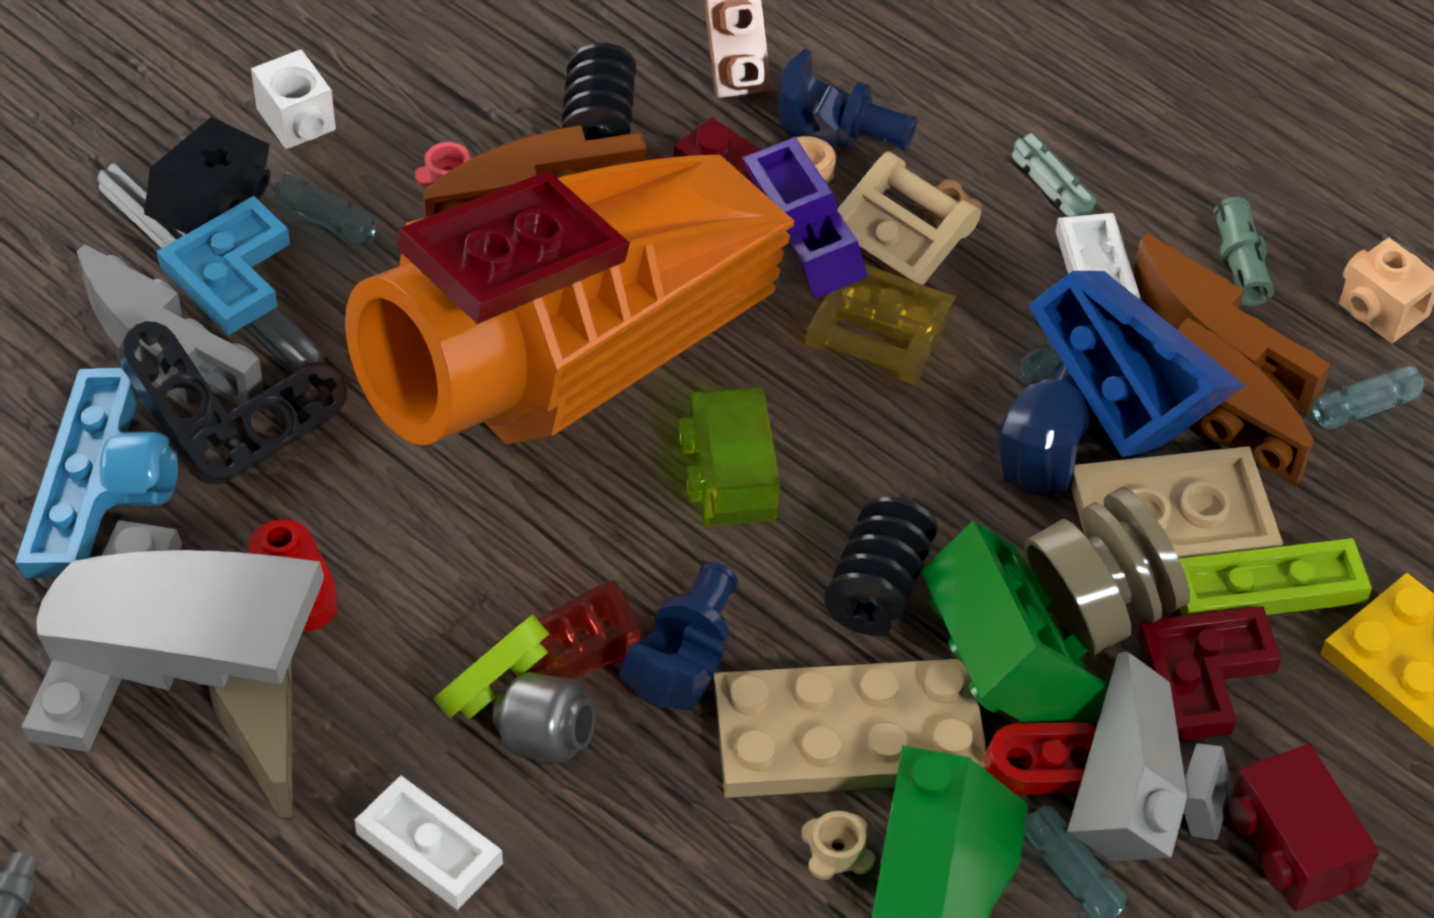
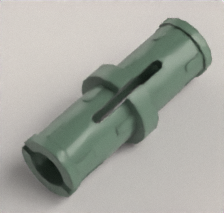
M1230 197L1221 201V205L1226 216H1224L1222 207L1216 205L1213 212L1222 236L1220 248L1222 261L1226 267H1230L1234 285L1244 290L1241 304L1246 306L1263 304L1267 300L1262 287L1264 288L1265 295L1270 298L1275 291L1265 264L1267 247L1264 238L1261 235L1258 236L1255 230L1251 208L1245 198Z

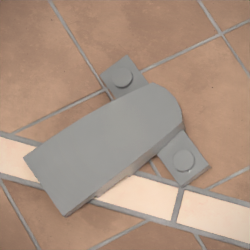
M118 520L102 556L72 561L55 579L42 600L36 619L37 635L52 663L21 726L28 742L89 752L122 679L165 690H170L174 678L219 688L225 687L229 676L281 685L325 578L320 562L240 552L180 550L182 542L177 529Z

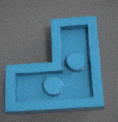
M252 196L158 250L159 267L229 336L277 307L275 290L251 267L289 246V230L256 197Z

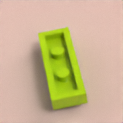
M1354 538L1179 558L1190 590V602L1179 608L1182 616L1264 606L1266 615L1363 604L1367 603L1372 590Z

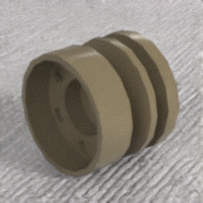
M1124 487L1109 493L1104 498V506L1093 502L1082 510V523L1086 536L1072 522L1062 519L1029 537L1024 542L1028 565L1057 604L1050 611L1068 637L1073 633L1079 635L1088 648L1085 655L1089 658L1131 635V622L1127 608L1138 620L1149 626L1162 618V609L1172 613L1190 602V590L1184 570L1167 534L1148 507L1131 490Z

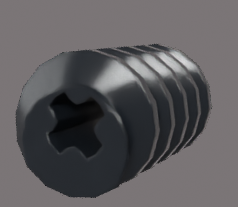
M593 43L581 47L572 54L567 64V78L565 80V94L561 115L562 125L560 129L581 125L586 141L631 134L630 123L632 121L633 91L635 90L636 60L629 51L622 46L611 43Z
M889 496L875 498L863 506L857 518L858 523L855 524L850 534L849 542L841 555V561H839L832 575L833 580L830 581L824 594L825 606L832 618L850 630L870 636L887 635L891 630V621L901 618L907 607L905 599H908L914 590V580L921 573L923 568L922 561L929 554L931 549L930 542L934 540L938 532L937 521L928 510L907 499Z

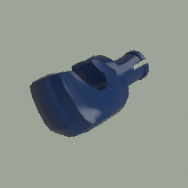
M804 49L796 57H792L782 70L779 79L778 120L781 128L793 137L812 136L826 141L833 148H840L841 145L850 148L856 139L864 135L907 151L916 131L918 117L909 116L873 104V99L870 97L871 86L858 82L850 96H848L842 90L817 80L811 72L810 50Z
M1062 361L1058 364L1053 379H1043L1035 382L1021 392L1008 410L1000 426L999 450L1005 480L1018 486L1022 491L1035 495L1066 493L1073 482L1079 439L1086 433L1093 415L1089 403Z
M717 562L704 563L687 596H672L664 599L654 615L657 630L640 642H633L629 646L620 667L619 678L635 691L637 697L646 703L659 708L672 707L682 710H690L699 703L721 661L729 639V629L720 614L730 594L734 592L738 579L728 567Z

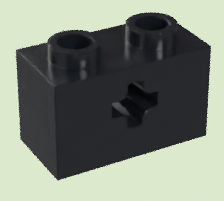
M213 117L208 118L150 167L144 215L188 234L252 196L259 199L265 192L271 176L270 169L266 168L270 144Z

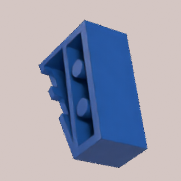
M1071 271L1028 305L1122 457L1154 453L1245 387L1241 381L1105 271Z

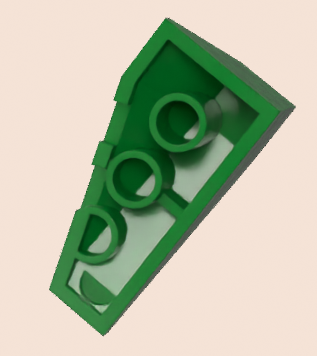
M902 745L872 918H990L992 909L1006 885L1009 886L1019 868L1028 804L969 757Z

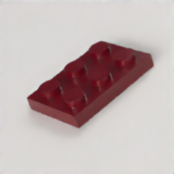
M548 170L399 228L396 248L474 322L479 324L624 263L630 242Z

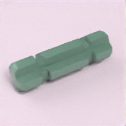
M1029 133L1024 138H1018L1013 144L1015 149L1012 152L1014 160L1025 171L1031 169L1028 175L1055 204L1062 202L1059 208L1067 217L1092 215L1094 213V206L1097 202L1096 197L1084 184L1077 186L1080 180L1052 151L1048 150L1046 152L1049 147L1036 134Z

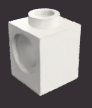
M302 49L251 68L256 108L285 149L336 130L332 90Z

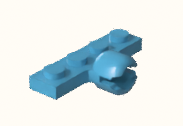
M122 368L78 370L15 562L24 578H57L72 561L90 558L102 516L107 509L117 505L123 507L161 506L174 495L178 481L177 453L168 446L169 437L165 434L157 432H129L140 395Z

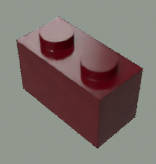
M1311 743L1240 768L1229 800L1231 819L1240 834L1250 837L1262 857V866L1266 878L1275 890L1283 891L1295 912L1366 884L1379 850Z

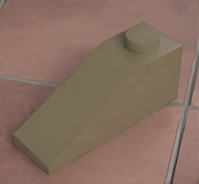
M291 659L281 685L229 676L224 688L208 685L215 714L279 818L293 817Z

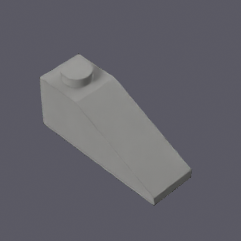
M1129 652L1118 653L1067 832L1109 861L1171 858L1188 795L1170 682Z

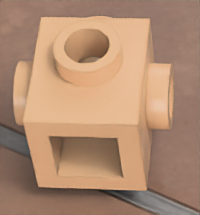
M1388 237L1369 252L1366 250L1359 251L1346 265L1343 272V278L1346 281L1339 304L1348 310L1354 318L1365 323L1391 344L1430 316L1434 304V270Z

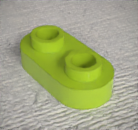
M532 614L433 698L434 702L449 719L459 711L467 720L471 719L498 696L490 686L509 668L518 677L548 653L540 642L549 635V632Z

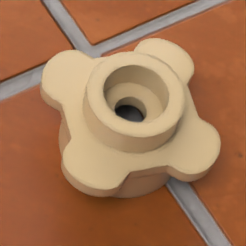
M832 811L822 815L819 819H811L804 824L801 837L810 846L812 858L809 860L808 867L813 876L827 880L832 878L835 873L853 871L856 874L862 875L868 873L873 868L875 855L866 847L867 823L861 816L845 811ZM832 844H842L844 849L837 851L832 848Z

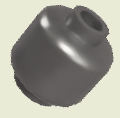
M527 672L515 678L508 689L499 694L493 708V723L495 728L499 730L502 743L510 754L554 763H565L575 756L578 750L582 751L590 743L595 729L596 710L594 703L591 699L587 698L585 690L578 681Z

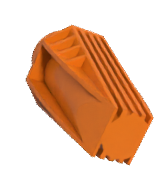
M696 155L646 160L559 177L558 179L630 242L624 263L477 324L401 253L399 267L360 281L353 288L349 296L345 315V330L348 351L356 377L366 398L380 419L400 438L412 444L430 445L480 423H485L505 444L552 437L774 293L776 286L772 282L779 278L781 271L777 265L784 260L786 253L781 248L789 243L791 235L786 230L793 227L794 220L721 155ZM424 218L417 219V220H413V221H410V222H406V225H409V224H411V223L417 222V221L422 220V219H424Z

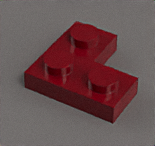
M1264 606L1161 618L1149 626L1140 621L1137 632L1145 665L1170 682L1179 741L1232 735L1237 719L1224 679L1277 673L1282 659Z

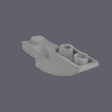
M85 244L77 251L85 291L93 312L104 331L118 349L125 335L134 325L145 321L158 322L167 326L174 333L213 393L241 406L264 392L259 358L246 346L239 343L232 344L210 333L198 321L191 318L184 319L182 317L178 292L168 283L160 279L153 280L131 269L120 258L114 255L106 256ZM142 339L139 340L140 346L134 355L139 361L150 358L160 371L155 381L156 383L161 385L169 376L180 373L176 367H173L165 375L157 362V357L162 351V347L158 343L148 346ZM185 388L170 390L171 393L186 402L194 396L191 391Z

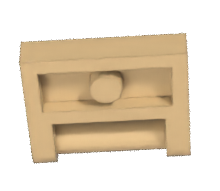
M886 152L876 161L838 208V212L858 240L862 255L916 291H919L959 240L967 237L975 229L980 220L981 210L966 200L957 202L906 169L903 159L892 152ZM893 187L944 221L935 229L883 195V192Z

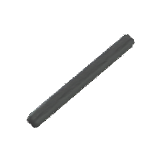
M112 163L107 169L100 170L97 175V180L100 182L99 190L158 246L163 248L186 235L144 215L147 188L123 165ZM277 308L245 326L294 373L314 364L326 365L324 351Z

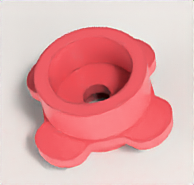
M443 142L436 144L427 151L425 166L416 169L415 181L418 185L427 187L444 174L474 157L470 158L468 150L458 143Z

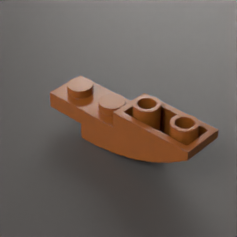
M578 125L547 131L499 146L466 161L423 190L424 216L435 215L548 170L555 177L559 178L609 166L646 161V147L642 133L586 141L582 126Z
M1148 233L1140 239L1133 276L1143 302L1175 329H1178L1188 317L1219 336L1257 366L1285 395L1294 409L1307 416L1320 402L1331 364L1318 357L1311 350L1298 345L1268 327L1261 320L1240 310L1244 290L1230 283L1226 278L1208 270L1183 255L1176 248L1168 246Z
M1187 317L1177 330L1245 385L1237 393L1196 421L1192 427L1206 434L1214 442L1224 444L1229 448L1250 446L1253 458L1260 467L1297 485L1303 477L1314 442L1302 418L1285 395L1257 366L1219 336Z

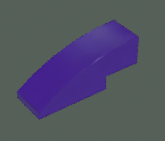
M796 137L743 158L753 184L794 220L793 227L786 230L791 236L789 243L784 247L814 299L868 277L858 240L838 212L833 192Z

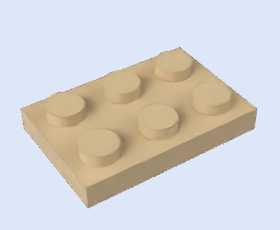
M1250 446L1075 465L1071 490L1085 536L1082 510L1093 502L1104 506V498L1109 493L1124 487L1131 490L1148 507L1167 534L1178 559L1283 546Z

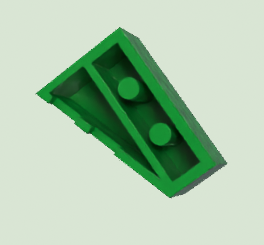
M973 520L921 570L932 594L929 604L933 611L945 622L952 637L948 641L949 646L955 656L965 664L972 679L969 683L971 693L987 710L996 713L1000 709L1023 723L1085 722L1092 724L1100 717L1110 680L1105 679L1103 681L1087 670L1080 658L1088 651V648L1079 635L1073 633L1066 639L1051 619L1048 612L1057 604L1017 548Z

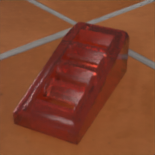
M615 580L592 588L538 618V621L549 632V635L540 642L548 653L541 658L543 665L535 669L530 667L525 673L530 672L572 679L624 659L629 646L633 642H640V626ZM608 621L610 627L605 630L601 622ZM584 629L589 639L581 643L575 632ZM556 639L560 640L566 651L557 656L550 643ZM509 668L508 671L512 679L514 680L515 678H517V676Z

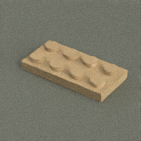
M959 659L714 673L713 690L724 797L895 788L902 745L969 757L986 770L984 765L986 745L979 704L969 689V683L972 679L965 664Z

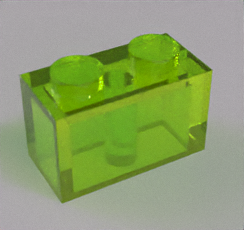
M751 387L691 392L690 417L679 419L682 454H693L695 465H689L686 469L688 497L690 503L700 502L704 526L777 520L780 479L764 388Z

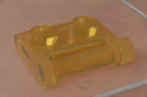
M864 264L867 278L826 295L809 325L805 344L821 351L829 347L898 372V379L916 385L923 374L931 352L954 312L956 297ZM839 319L910 345L907 350H903L836 324Z

